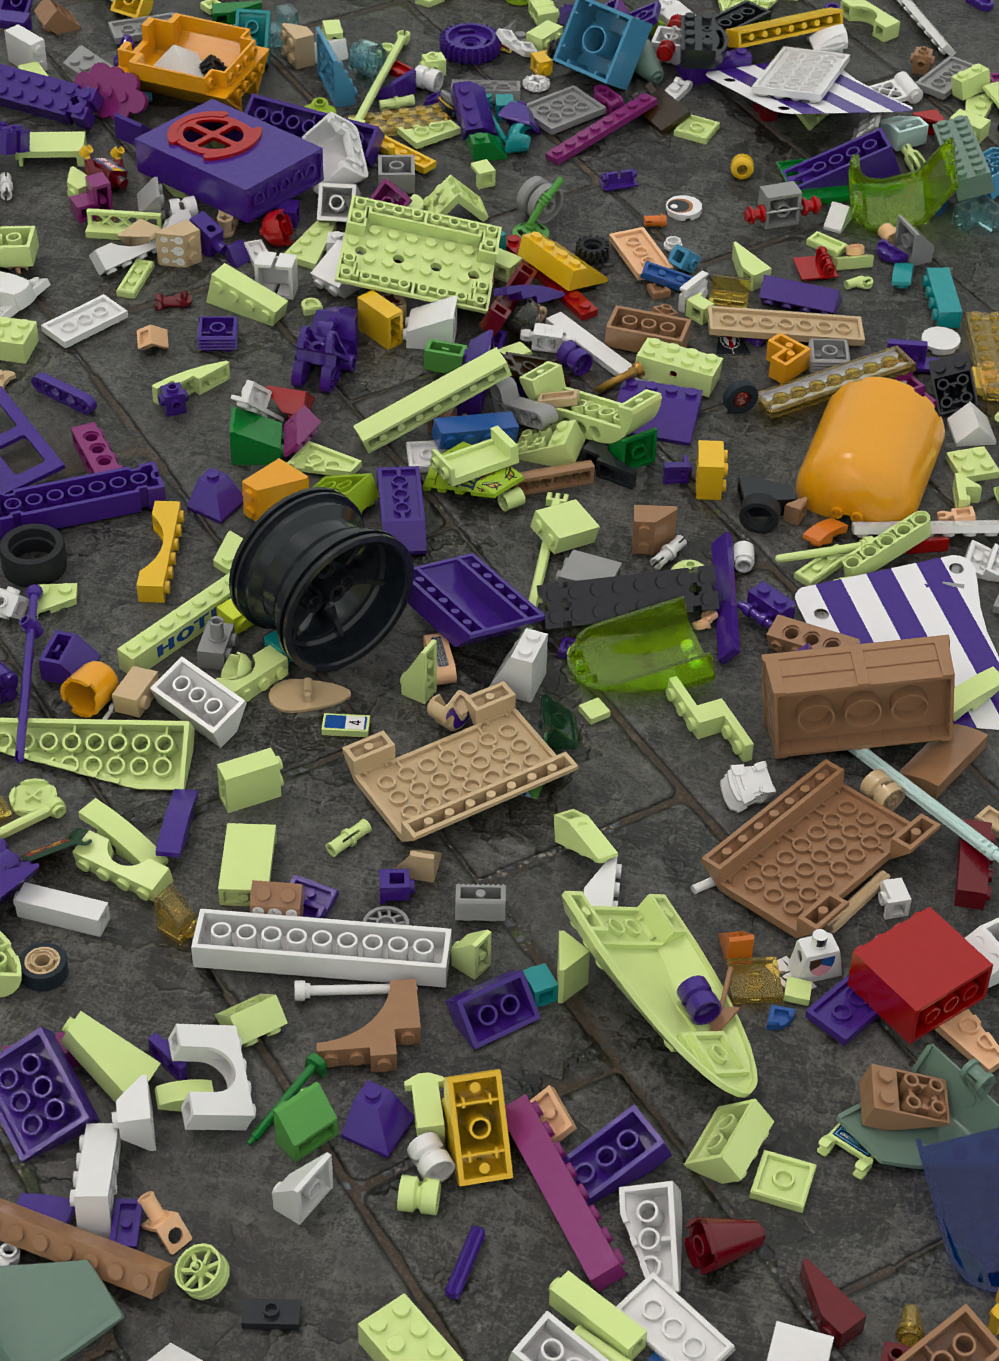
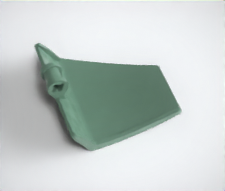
M934 1044L926 1046L911 1072L946 1080L950 1116L949 1126L892 1131L862 1126L861 1103L839 1113L836 1118L880 1164L926 1170L966 1171L999 1169V1104L988 1095L996 1081V1077L991 1072L987 1073L976 1058L968 1061L960 1069Z
M89 1260L0 1266V1361H66L124 1318V1314Z

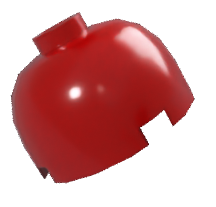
M284 209L269 212L263 218L262 227H260L261 237L273 247H285L293 243V240H290V235H293L292 223L289 215H284Z

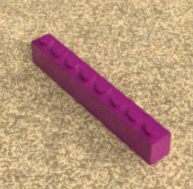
M525 1094L506 1105L507 1128L590 1282L599 1292L625 1277L627 1274L622 1265L626 1261L618 1248L613 1250L610 1243L614 1241L606 1226L600 1227L598 1221L602 1218L594 1204L588 1205L586 1199L590 1198L584 1185L582 1183L577 1185L574 1178L578 1177V1174L571 1162L567 1164L564 1162L563 1157L567 1154L559 1141L553 1142L551 1137L555 1133L548 1121L542 1122L540 1116L544 1115L537 1101L535 1100L531 1103Z

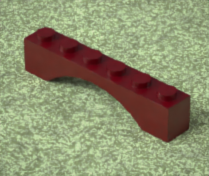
M521 261L505 287L529 285L538 271ZM509 295L498 296L479 326L485 332L493 330V336H496L519 300H509Z

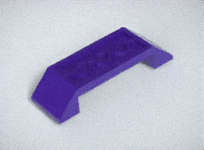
M419 466L377 468L382 530L390 533L405 545L410 555L427 554L425 515Z

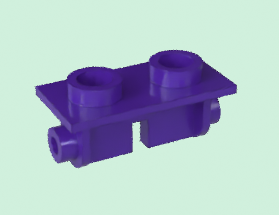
M633 169L620 171V177H618L617 171L605 172L604 175H601V180H599L604 191L629 189L639 186L635 179L637 171Z

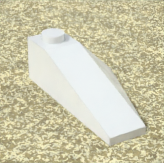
M673 1181L619 1187L620 1215L640 1261L645 1279L654 1272L676 1293H680L682 1250L681 1190Z

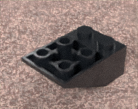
M968 352L928 362L939 416L955 413L969 402L979 407L975 377Z

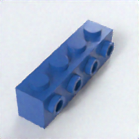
M512 411L434 418L431 435L439 450L451 449L461 442L474 445L491 439L490 428L499 426L516 443L519 425Z

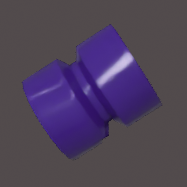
M573 340L565 341L556 353L557 360L577 376L587 373L593 364V356Z
M692 976L679 985L677 996L685 1006L686 1012L694 1024L704 1025L712 1022L719 1016L722 1011V1005L716 994L712 992L711 986L704 976Z

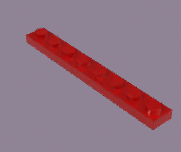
M517 234L506 237V251L515 255L518 254L521 238ZM524 259L522 260L538 271L535 278L543 286L564 292L565 296L557 299L581 321L598 316V308L577 289L567 291Z

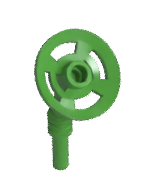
M561 176L556 179L547 192L543 193L544 196L541 195V199H538L539 202L528 222L516 225L512 230V235L517 234L522 239V236L518 233V231L522 230L523 234L539 232L543 236L549 237L548 228L536 221L543 208L548 206L549 200H553V195L564 183L565 180Z

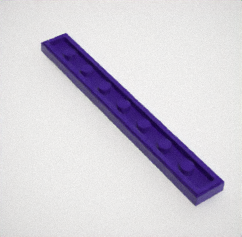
M727 531L711 543L712 563L715 565L716 574L714 591H718L719 609H715L718 613V618H716L718 660L723 664L740 653L732 535Z

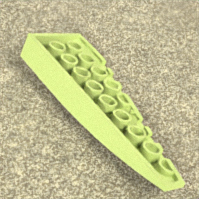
M0 718L1 753L15 756L18 718ZM28 718L24 759L136 790L174 791V789H185L193 754L195 728L190 721Z

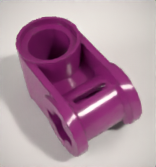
M595 86L593 99L606 107V115L624 106L622 97L608 86Z

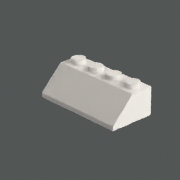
M183 657L150 688L158 704L182 721H190L196 731L220 748L237 732L247 704L244 699Z

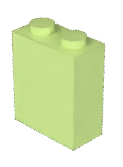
M576 499L536 510L530 525L553 554L594 543L600 526Z
M271 748L217 764L219 795L228 813L282 796L281 786H284V781L280 770L283 769L281 758L275 756Z

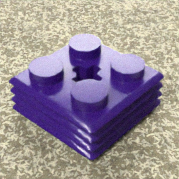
M200 316L197 333L198 350L205 352L213 350L231 352L236 350L239 330L238 317Z

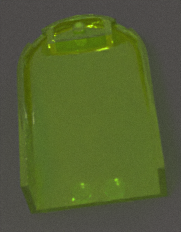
M684 596L593 624L576 636L575 642L572 646L569 645L567 651V663L572 677L582 686L596 691L626 693L666 692L668 678L677 676L685 688L716 679L711 652L704 653L688 621Z

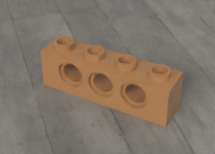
M779 614L766 634L769 648L776 652L796 651L807 643L810 644L812 649L860 644L858 638Z

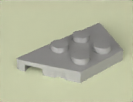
M82 45L63 62V69L75 77L82 71L90 72L92 66L98 62L105 63L110 67L113 66Z

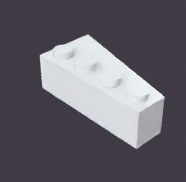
M113 1123L86 1124L85 1135H80L79 1148L82 1152L77 1153L76 1167L79 1170L73 1173V1187L75 1189L70 1191V1206H75L78 1228L109 1239L111 1219L114 1212V1195H116L114 1193H116L117 1173L121 1149L119 1128H113Z

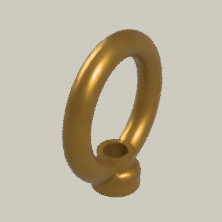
M639 361L633 363L627 371L598 385L595 388V392L601 394L629 378L645 376L642 365Z

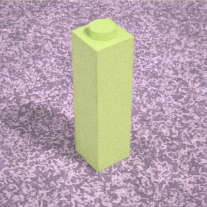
M567 1271L561 1278L557 1277L552 1281L549 1286V1305L573 1324L583 1326L584 1329L630 1360H633L646 1347L647 1330L570 1271Z

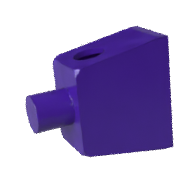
M202 211L189 219L192 224L200 229L201 253L204 256L211 257L216 253L223 255L227 252L228 245L223 242L224 231L209 215Z

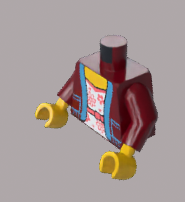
M84 145L80 148L79 154L85 158L84 174L92 175L103 172L111 183V188L125 189L127 187L128 170L124 168L123 159H121L122 154L125 152L122 146L119 149L115 146L111 150L110 154L113 158H90L89 155L93 152L91 145Z

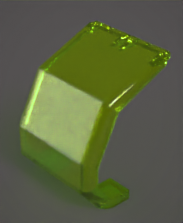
M948 138L918 170L884 179L869 178L860 171L859 155L852 154L848 169L851 217L869 231H878L880 226L885 223H890L893 227H896L898 215L905 217L914 226L927 223L956 192L959 186L954 139Z

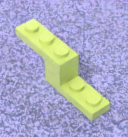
M677 676L668 678L667 699L670 702L672 701L678 715L683 717L688 730L692 731L697 739L722 732L723 737L728 739L732 745L734 753L738 754L743 762L752 760L754 743L722 698L696 705Z

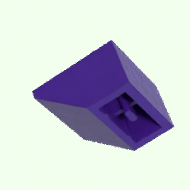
M55 630L39 658L41 680L63 684L67 678L84 664L91 661H99L101 656L79 635Z

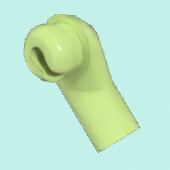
M858 276L845 280L844 287L846 290L855 287L869 289L874 281L869 276Z

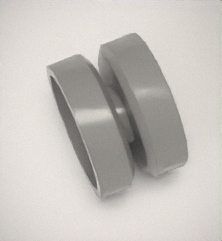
M541 176L529 178L518 192L516 201L518 210L530 217L539 202L538 199H541V195L544 196L543 193L547 192L553 184ZM560 188L553 195V200H549L548 206L543 208L536 221L539 224L551 221L560 211L563 204V193Z

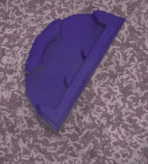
M884 238L878 242L877 255L884 261L893 263L908 261L909 255Z

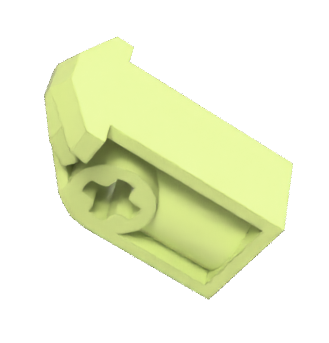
M339 19L322 21L321 30L327 40L343 38V29Z
M429 1072L416 1074L404 1081L405 1092L412 1091L417 1137L427 1132H434L439 1136L444 1146H446L444 1118L439 1088L444 1087V1077Z

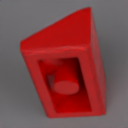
M934 535L906 551V554L948 551L950 540L943 535Z

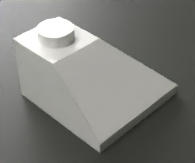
M146 1074L141 1075L116 1100L117 1112H112V1123L114 1129L119 1128L120 1139L149 1151H156L153 1107Z
M327 1152L290 1173L283 1182H278L272 1191L273 1209L300 1225L333 1188L332 1155Z

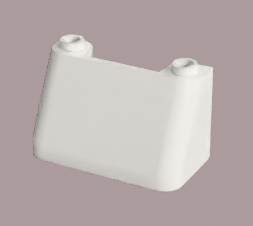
M330 112L302 136V139L323 148L324 180L320 183L356 184L368 177L359 131L352 122ZM319 183L313 186V190L317 194H319Z

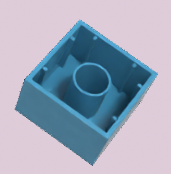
M576 0L553 60L601 82L627 90L653 25L595 0Z

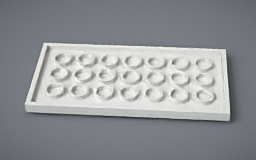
M784 46L752 85V93L762 97L772 95L777 99L788 97L794 101L803 99L808 100L810 103L821 102L850 61V54Z

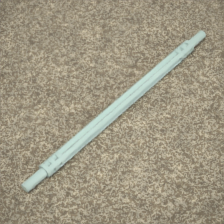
M870 749L848 750L871 769L883 770L891 777L892 781L896 782L905 791V795L988 859L999 863V848Z

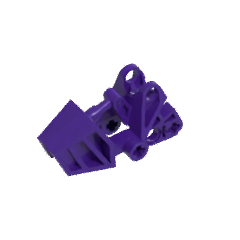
M335 306L316 310L311 327L303 326L297 340L295 362H293L291 377L292 386L304 387L308 380L311 365H321L320 392L326 393L333 392L339 381L341 370L354 372L358 359V310L348 306Z

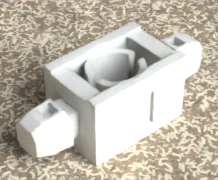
M535 323L534 331L523 329L520 334L522 341H532L531 350L557 353L558 348L565 341L573 340L575 342L576 337L568 334L566 336L563 335L564 326Z

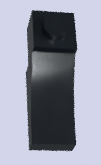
M590 440L583 447L582 461H592L597 477L630 490L636 486L637 469L628 466L609 452V446Z

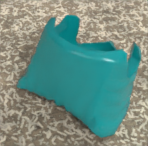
M515 123L511 126L505 146L506 153L526 152L529 150L531 136L524 134L527 129H531L529 126L523 123Z

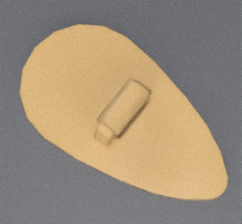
M311 678L282 680L276 683L269 692L270 704L275 709L286 713L328 708L340 704L351 697V691L343 686L316 681Z

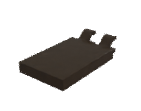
M651 82L643 85L647 89L646 94L657 98L658 105L640 116L662 135H665L691 117L690 111L660 87L656 90ZM636 91L630 94L633 100L640 96Z
M512 352L501 353L512 374L510 377L515 378L519 382V377L547 361L559 364L558 360ZM563 370L565 385L569 387L571 382Z

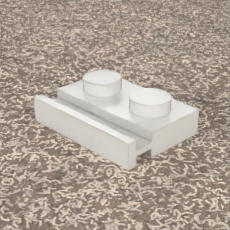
M701 271L680 287L682 293L679 294L678 311L685 313L687 299L699 292L702 293V297L706 298L708 294L707 272Z

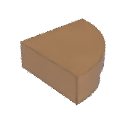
M656 283L647 284V291L653 300L671 297V290L669 288L659 287Z

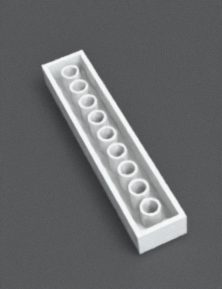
M200 909L191 950L193 967L390 983V980L416 979V985L446 988L451 955V929Z

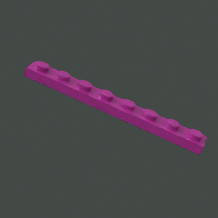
M646 93L641 94L639 97L546 152V160L560 165L658 105L657 98Z

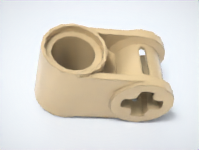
M218 210L217 222L224 231L223 238H230L234 235L239 219Z

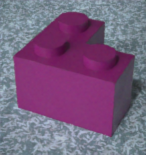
M103 172L85 176L87 192L69 197L71 213L78 223L87 222V209L113 210L111 183ZM92 215L93 220L101 218L98 215Z

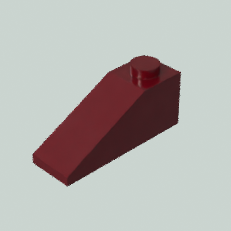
M807 1258L802 1260L800 1279L818 1330L822 1334L833 1336V1345L839 1350L863 1332L866 1315Z

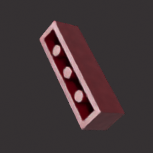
M963 818L965 823L990 842L995 843L996 833H991V822ZM960 836L954 906L984 910L985 901H990L992 886H988V883L992 882L993 868H989V865H993V861Z

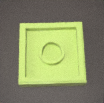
M691 115V117L677 126L674 130V136L706 145L720 128V123Z
M764 1150L749 1198L803 1213L816 1171V1164Z

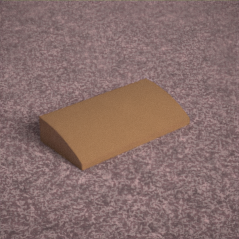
M953 724V740L929 741L899 772L931 797L937 799L986 748L988 735L968 726Z

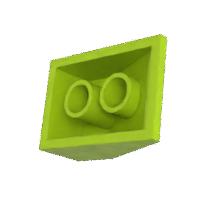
M372 473L325 476L313 486L332 488L343 493L358 507L361 514L364 509L373 505L374 501L379 497V490Z

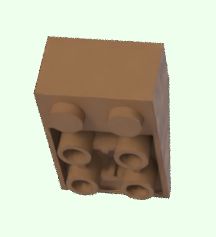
M871 1064L859 1081L862 1126L892 1131L950 1125L945 1079Z

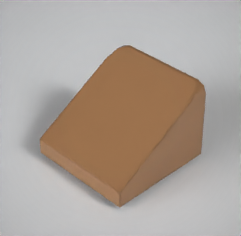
M803 497L786 504L783 520L796 526L799 525L807 513L808 498Z

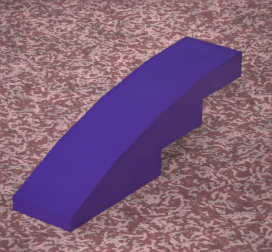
M514 285L493 289L494 296L509 295V300L524 299L525 305L541 303L565 296L564 292L539 285Z
M174 789L161 827L156 856L180 858L189 838V827L194 818V807L198 801V790Z

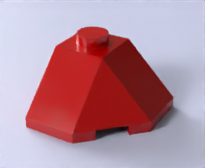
M268 385L266 389L272 391L271 397L282 413L288 415V419L303 405L310 410L314 403L315 397L306 391Z

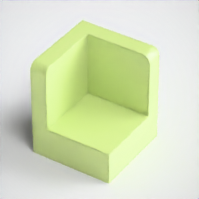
M485 159L472 162L471 168L476 173L477 188L483 189L495 186L496 170L489 161Z

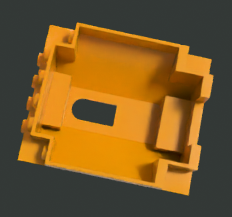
M175 13L168 21L148 17L141 25L142 41L132 51V43L125 41L117 49L119 62L117 67L122 68L125 73H133L138 76L140 80L139 90L151 91L152 93L201 104L214 99L241 112V97L245 93L258 94L270 50L269 48L256 46V42L252 39L250 29L178 13ZM173 45H177L197 52L201 61L211 54L215 55L217 59L219 58L225 64L224 66L227 69L225 71L210 69L204 77L153 65Z

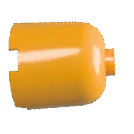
M91 661L84 664L67 678L61 685L60 693L64 702L68 701L69 705L73 707L71 711L74 714L84 718H91L93 715L98 714L112 699V694L118 687L119 681L116 673L109 665L99 661Z

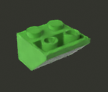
M429 339L424 349V370L447 374L461 367L462 364H465L464 351L469 346Z
M317 1081L309 1087L301 1089L297 1095L289 1100L281 1102L273 1110L276 1143L295 1163L338 1135L337 1116Z

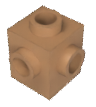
M925 46L916 47L915 53H911L910 63H913L911 73L925 75L930 71V67L934 66L935 56H932L933 49Z

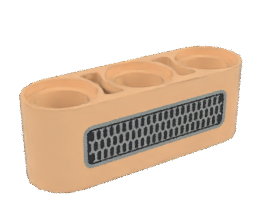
M440 633L423 635L424 648L432 639L437 641V685L457 683L456 667L449 641Z

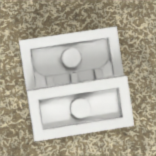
M972 540L968 546L965 558L973 563L977 578L999 582V545L995 543L991 549Z

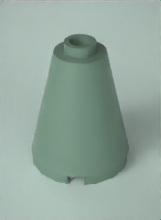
M647 39L634 72L648 82L658 84L663 80L664 71L652 43Z

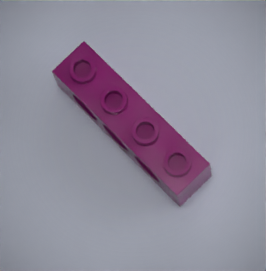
M95 422L71 428L73 445L89 474L123 468L122 465H118L116 454L111 453L109 441H105L102 429H98Z

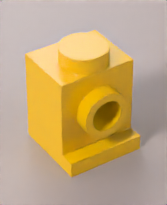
M547 50L531 53L530 68L536 75L551 76L553 61L548 57Z

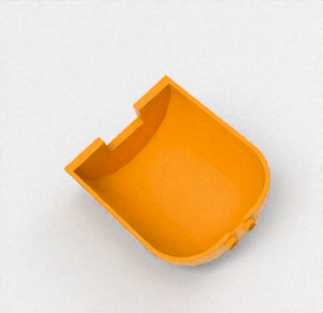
M865 377L861 381H850L842 385L829 399L799 470L795 488L798 499L807 497V509L816 514L834 519H840L842 515H849L853 522L902 521L917 512L945 438L944 423L942 417H939L935 411V405L926 396L922 397L916 393L912 386L890 378Z

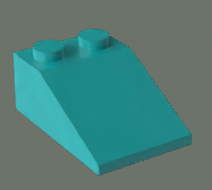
M236 8L235 26L250 29V35L255 40L256 46L270 49L265 66L269 67L271 11Z

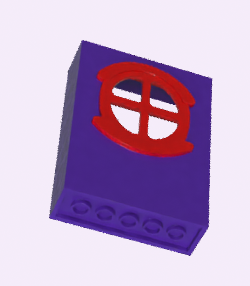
M214 99L135 138L138 172L151 178L158 177L159 182L189 196H194L195 199L246 223L324 180L322 147ZM214 140L227 146V148L209 149L202 148V146Z

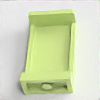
M30 132V151L16 152L15 159L19 160V166L23 167L25 158L76 157L77 167L85 166V158L80 156L79 150L84 145L87 146L86 133Z
M499 426L490 428L491 439L443 456L436 449H432L430 464L441 475L442 479L446 480L453 487L519 463L518 445Z
M227 823L218 886L220 905L250 906L252 880L270 881L274 846L277 842L276 825Z

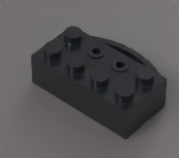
M688 12L685 15H681L680 68L716 69L727 54L728 38L725 31L715 23V16H712L710 13L696 16L694 13ZM719 40L723 43V47L718 50Z

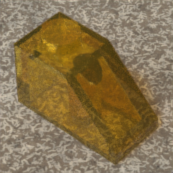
M171 883L154 898L158 932L182 945L188 938L194 936L197 925L196 913L176 886Z

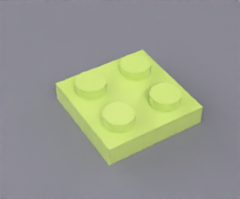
M984 446L946 452L945 460L954 474L960 473L974 482L999 478V468Z

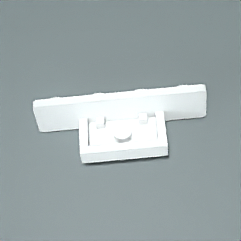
M247 380L242 389L241 397L231 395L230 399L236 401L237 406L266 418L284 422L285 418L267 409L272 391L256 382Z

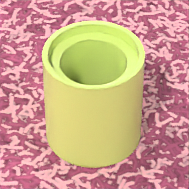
M520 487L507 490L497 497L499 506L505 512L525 504V495Z

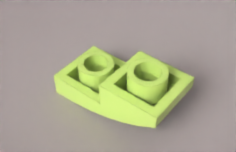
M181 1080L156 1086L155 1095L158 1109L182 1112L181 1105L189 1092H214L212 1080Z

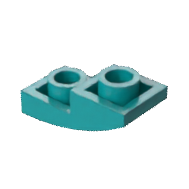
M895 263L892 286L908 288V285L912 284L914 263Z

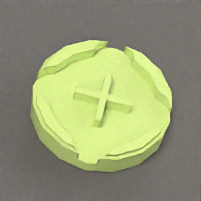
M27 779L20 782L19 786H14L9 794L10 806L16 815L22 817L41 808L50 798L56 797L57 792L56 788L44 779Z

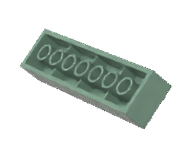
M959 115L954 119L948 121L941 120L933 124L936 144L958 202L993 193L994 187L991 172L968 116Z

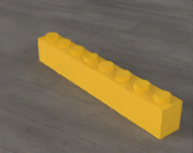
M829 7L726 29L727 47L743 48L817 32L834 25L843 24V9Z

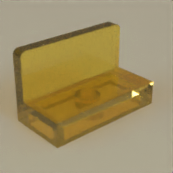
M713 274L709 301L717 305L747 308L751 279Z

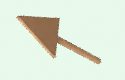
M731 966L728 967L720 999L722 1011L715 1020L709 1023L711 1031H722L741 1009L740 1007L724 1006L733 972V967Z

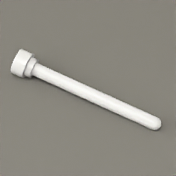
M305 980L295 981V1001H305V998H310V996L389 994L390 984L310 985V983H305Z

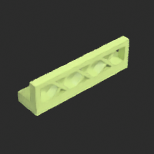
M87 209L88 225L85 231L86 238L120 240L117 235L132 224L128 220L129 218H136L137 220L140 218L145 221L157 219L156 226L162 229L161 213ZM92 215H98L103 220L101 222L93 221ZM112 216L118 217L121 221L119 223H114L110 218Z

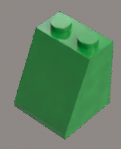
M232 407L229 430L232 465H269L278 458L282 460V457H285L282 423L238 407Z

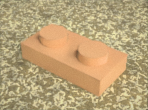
M547 1086L530 1100L531 1103L536 1100L544 1115L540 1116L542 1122L548 1121L555 1135L551 1138L554 1143L562 1141L577 1129L555 1088L552 1086Z

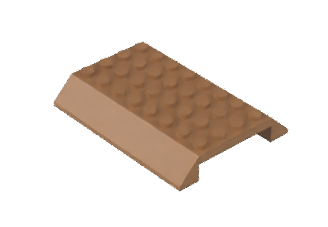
M825 759L703 856L701 862L721 892L793 937L800 938L811 935L815 930L825 927L849 906V902L843 898L889 859L912 853L939 830L941 824L922 813L911 822L845 785L844 769Z

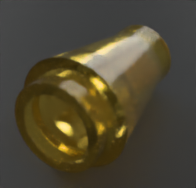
M913 1304L903 1307V1314L896 1331L899 1343L908 1347H913L925 1337L920 1309Z

